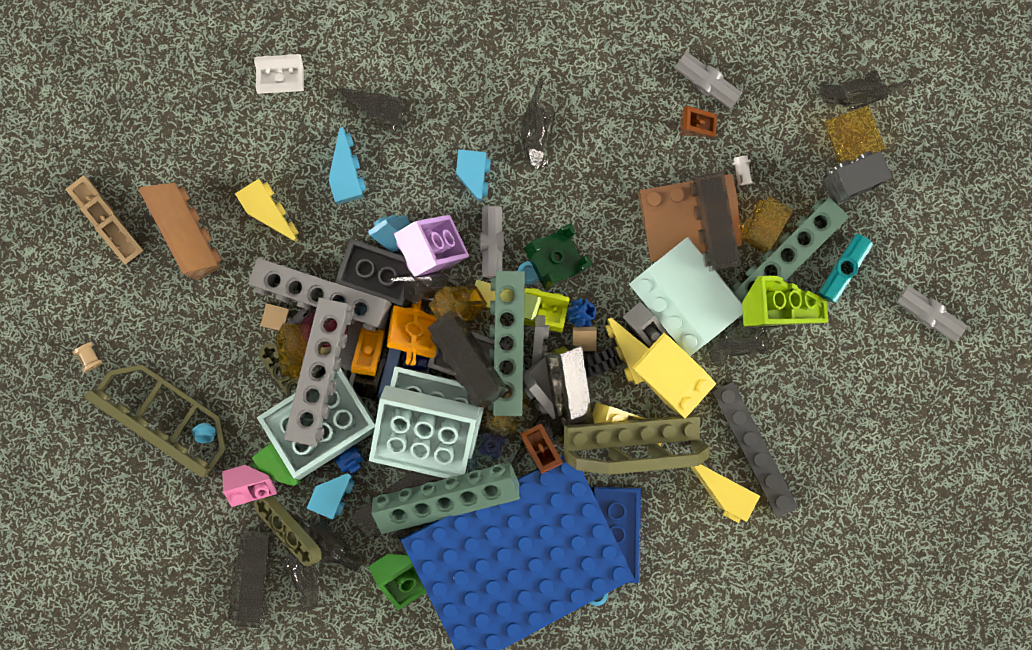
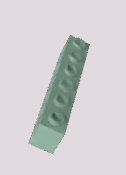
M830 197L825 201L819 199L811 207L814 212L808 218L803 215L794 224L797 229L791 234L787 231L778 240L780 245L775 250L770 248L761 257L764 261L759 266L754 264L745 273L748 277L742 283L738 280L730 289L743 302L749 292L748 284L754 283L758 276H766L764 273L766 266L772 267L775 270V276L783 278V281H786L849 216ZM816 217L824 221L823 229H818L814 225ZM798 234L807 236V245H801L798 242ZM782 250H787L791 253L792 258L790 262H786L781 258Z
M496 271V277H491V291H495V301H490V315H495V325L490 324V339H494V348L489 349V363H494V372H489V387L494 388L493 396H489L488 411H493V416H522L525 271ZM504 290L513 292L514 299L511 302L502 301L500 294ZM503 314L513 316L514 322L511 326H503L501 324L500 317ZM508 337L513 341L512 349L508 351L501 349L499 342L502 338ZM504 361L510 362L513 366V371L508 375L502 374L499 370L500 363ZM503 385H508L512 388V396L508 399H503L499 396L498 390Z
M510 462L498 464L490 468L474 470L467 474L451 476L436 482H428L424 485L379 495L373 498L371 514L381 534L440 520L450 515L456 516L519 500V482Z

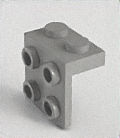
M555 349L523 373V381L526 384L523 389L531 399L536 398L538 400L536 405L543 414L548 412L552 419H555L561 413L554 404V401L580 383L582 377L560 349Z

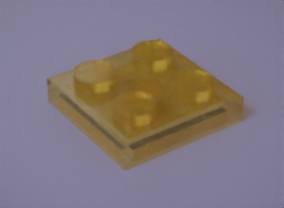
M869 105L824 122L839 164L847 160L852 162L859 155L871 150L874 154L885 149Z

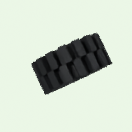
M615 346L576 363L583 380L622 364Z

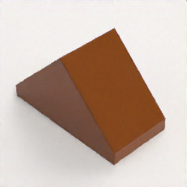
M684 106L681 112L680 136L716 137L717 114Z
M542 424L520 433L534 466L541 474L563 464Z

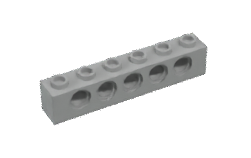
M257 258L248 285L255 287L254 292L268 296L270 292L276 294L275 299L289 303L291 299L298 302V307L310 310L311 306L317 308L318 302H316L315 296L321 290L324 293V299L338 301L344 297L345 303L351 307L350 311H353L351 324L353 325L354 321L363 323L362 328L375 332L376 328L384 330L393 304L386 299ZM280 277V284L277 287H273L274 279ZM301 283L302 290L299 294L295 295L294 288L297 284ZM366 305L367 312L363 316H359L358 310L360 306Z
M319 298L284 440L316 448L317 444L322 442L324 429L321 427L323 419H327L329 415L330 405H327L329 395L332 396L335 391L336 382L333 381L335 372H339L341 366L339 354L341 348H345L347 342L346 326L351 324L353 311H350L351 307L346 303ZM330 321L337 322V328L333 332H327L326 326ZM325 344H330L331 352L325 356L321 355V347ZM320 367H324L326 370L325 376L321 379H316L315 371ZM315 390L319 391V400L311 403L309 401L310 393ZM312 414L314 417L313 424L305 427L303 424L304 417Z

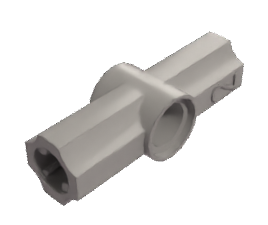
M688 52L681 57L674 68L693 82V86L697 90H702L701 93L706 96H712L729 110L742 95L740 90L723 79V75L717 69L710 65H704Z
M498 206L482 207L480 250L482 253L483 278L496 277V271H503L504 232H502V207Z
M909 285L905 287L896 301L907 311L914 314L920 323L924 322L923 325L937 330L953 342H956L962 336L967 327L964 322L948 313L944 305L932 298L928 299Z

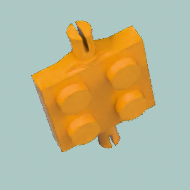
M417 298L412 299L411 308L394 305L390 316L387 347L406 352L405 362L407 365L410 363V366L416 364V355L433 359L436 354L439 317L421 311L422 300L420 298L418 301Z

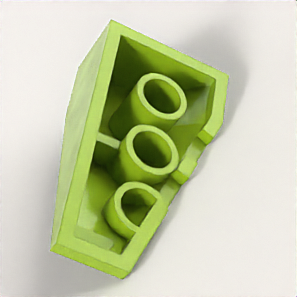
M758 276L742 302L744 326H774L828 323L827 299L810 291H803L797 288L798 285L794 283L789 284L779 276Z

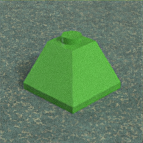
M272 443L252 457L254 461L252 464L253 468L269 475L271 480L291 486L304 482L303 479L297 480L292 477Z
M387 554L369 566L377 586L398 611L426 593L407 555Z

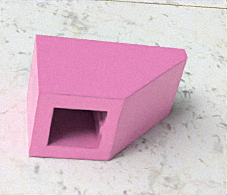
M247 465L222 471L223 493L231 507L277 494V490L269 475Z

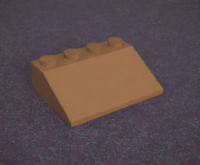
M733 174L639 191L638 197L650 262L658 261L687 237L690 238L701 253L742 246L738 201Z
M176 183L144 186L138 189L184 275L199 280L222 268L219 263L222 258L216 248H211L208 242L211 240V237L205 227L201 229L198 220L201 218L195 207L190 208L187 202L190 197L184 187L180 188Z

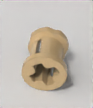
M91 342L73 351L74 356L77 355L84 373L102 364V361L96 357Z

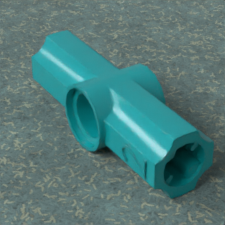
M856 233L840 259L834 264L832 271L818 293L828 301L836 303L852 277L857 274L859 266L870 251L873 243L868 238ZM843 262L849 264L851 268L849 274H844L841 271V264Z

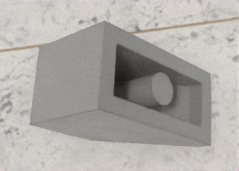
M641 302L623 316L629 327L648 348L663 333L668 335L656 316Z

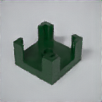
M572 223L561 227L555 233L544 238L539 237L531 241L523 248L544 290L585 271L593 265L588 255L580 257L572 242L571 237L576 234Z

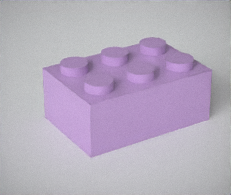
M450 215L415 221L394 233L397 246L402 251L407 261V267L414 277L448 269L470 257Z

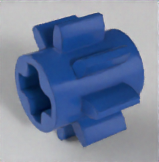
M580 298L571 301L572 307H569L567 310L569 322L575 324L576 328L591 326L590 320L595 319L596 316L594 305L588 302V299L581 300Z
M355 445L334 458L343 473L349 470L351 474L362 468L359 463L364 460Z

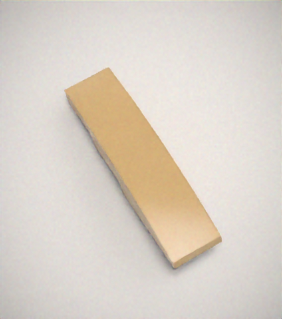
M85 174L65 189L78 204L84 215L94 225L95 230L125 265L144 251Z

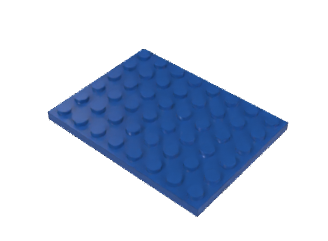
M564 455L560 456L563 464L543 474L538 469H535L517 478L519 482V500L456 516L450 515L436 520L400 539L455 650H502L634 579L583 472L575 470L564 461Z

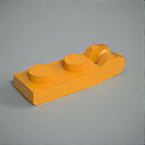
M387 321L384 330L378 329V331L375 330L373 332L361 328L351 365V373L375 376L385 339Z

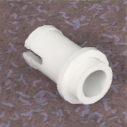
M748 156L735 157L734 163H732V165H735L738 186L753 183L749 168L751 160H748Z

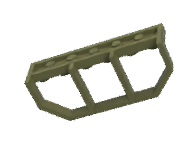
M143 364L108 371L97 389L89 390L84 397L201 478L209 477L227 450L221 417ZM142 370L156 379L158 383L136 415L133 416L129 413L130 409L120 402L116 405L109 400L111 396L104 390L113 376ZM163 386H166L193 405L170 440H168L169 435L157 428L155 431L148 426L150 422L142 417ZM198 409L215 420L220 450L209 466H207L208 462L198 455L194 458L187 453L189 449L186 446L176 442Z
M688 415L686 418L674 416L564 426V461L575 470L606 475L699 466L710 457V446L699 440L700 417L698 415ZM691 441V449L695 453L673 455L659 446L658 443ZM648 444V453L653 457L633 459L617 447ZM609 448L608 457L614 461L582 458L572 451Z

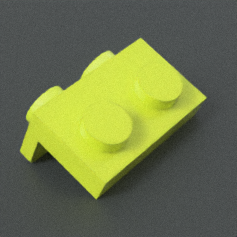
M524 288V293L541 298L536 315L545 316V325H550L549 330L562 333L570 298L559 293L552 294L536 288ZM536 317L534 321L524 318V325L535 327Z

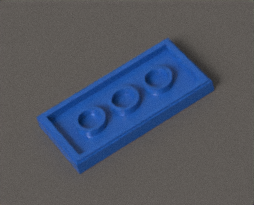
M594 487L593 494L634 577L633 580L627 583H640L641 488Z

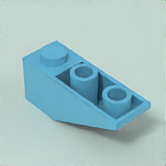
M343 127L339 128L329 175L330 187L337 205L364 198L362 191H366L363 177L358 178L356 169L360 168L357 155L352 156L350 147L354 146L350 132L346 133Z

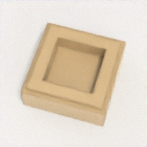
M266 303L260 326L284 332L290 309Z
M573 327V351H596V327Z

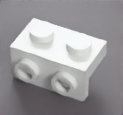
M300 54L254 58L257 94L304 91V67Z

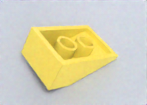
M665 333L656 340L632 367L671 410L683 418H686L716 385L706 371Z
M701 464L691 467L718 507L724 510V516L737 523L740 520L748 521L760 498L759 495Z

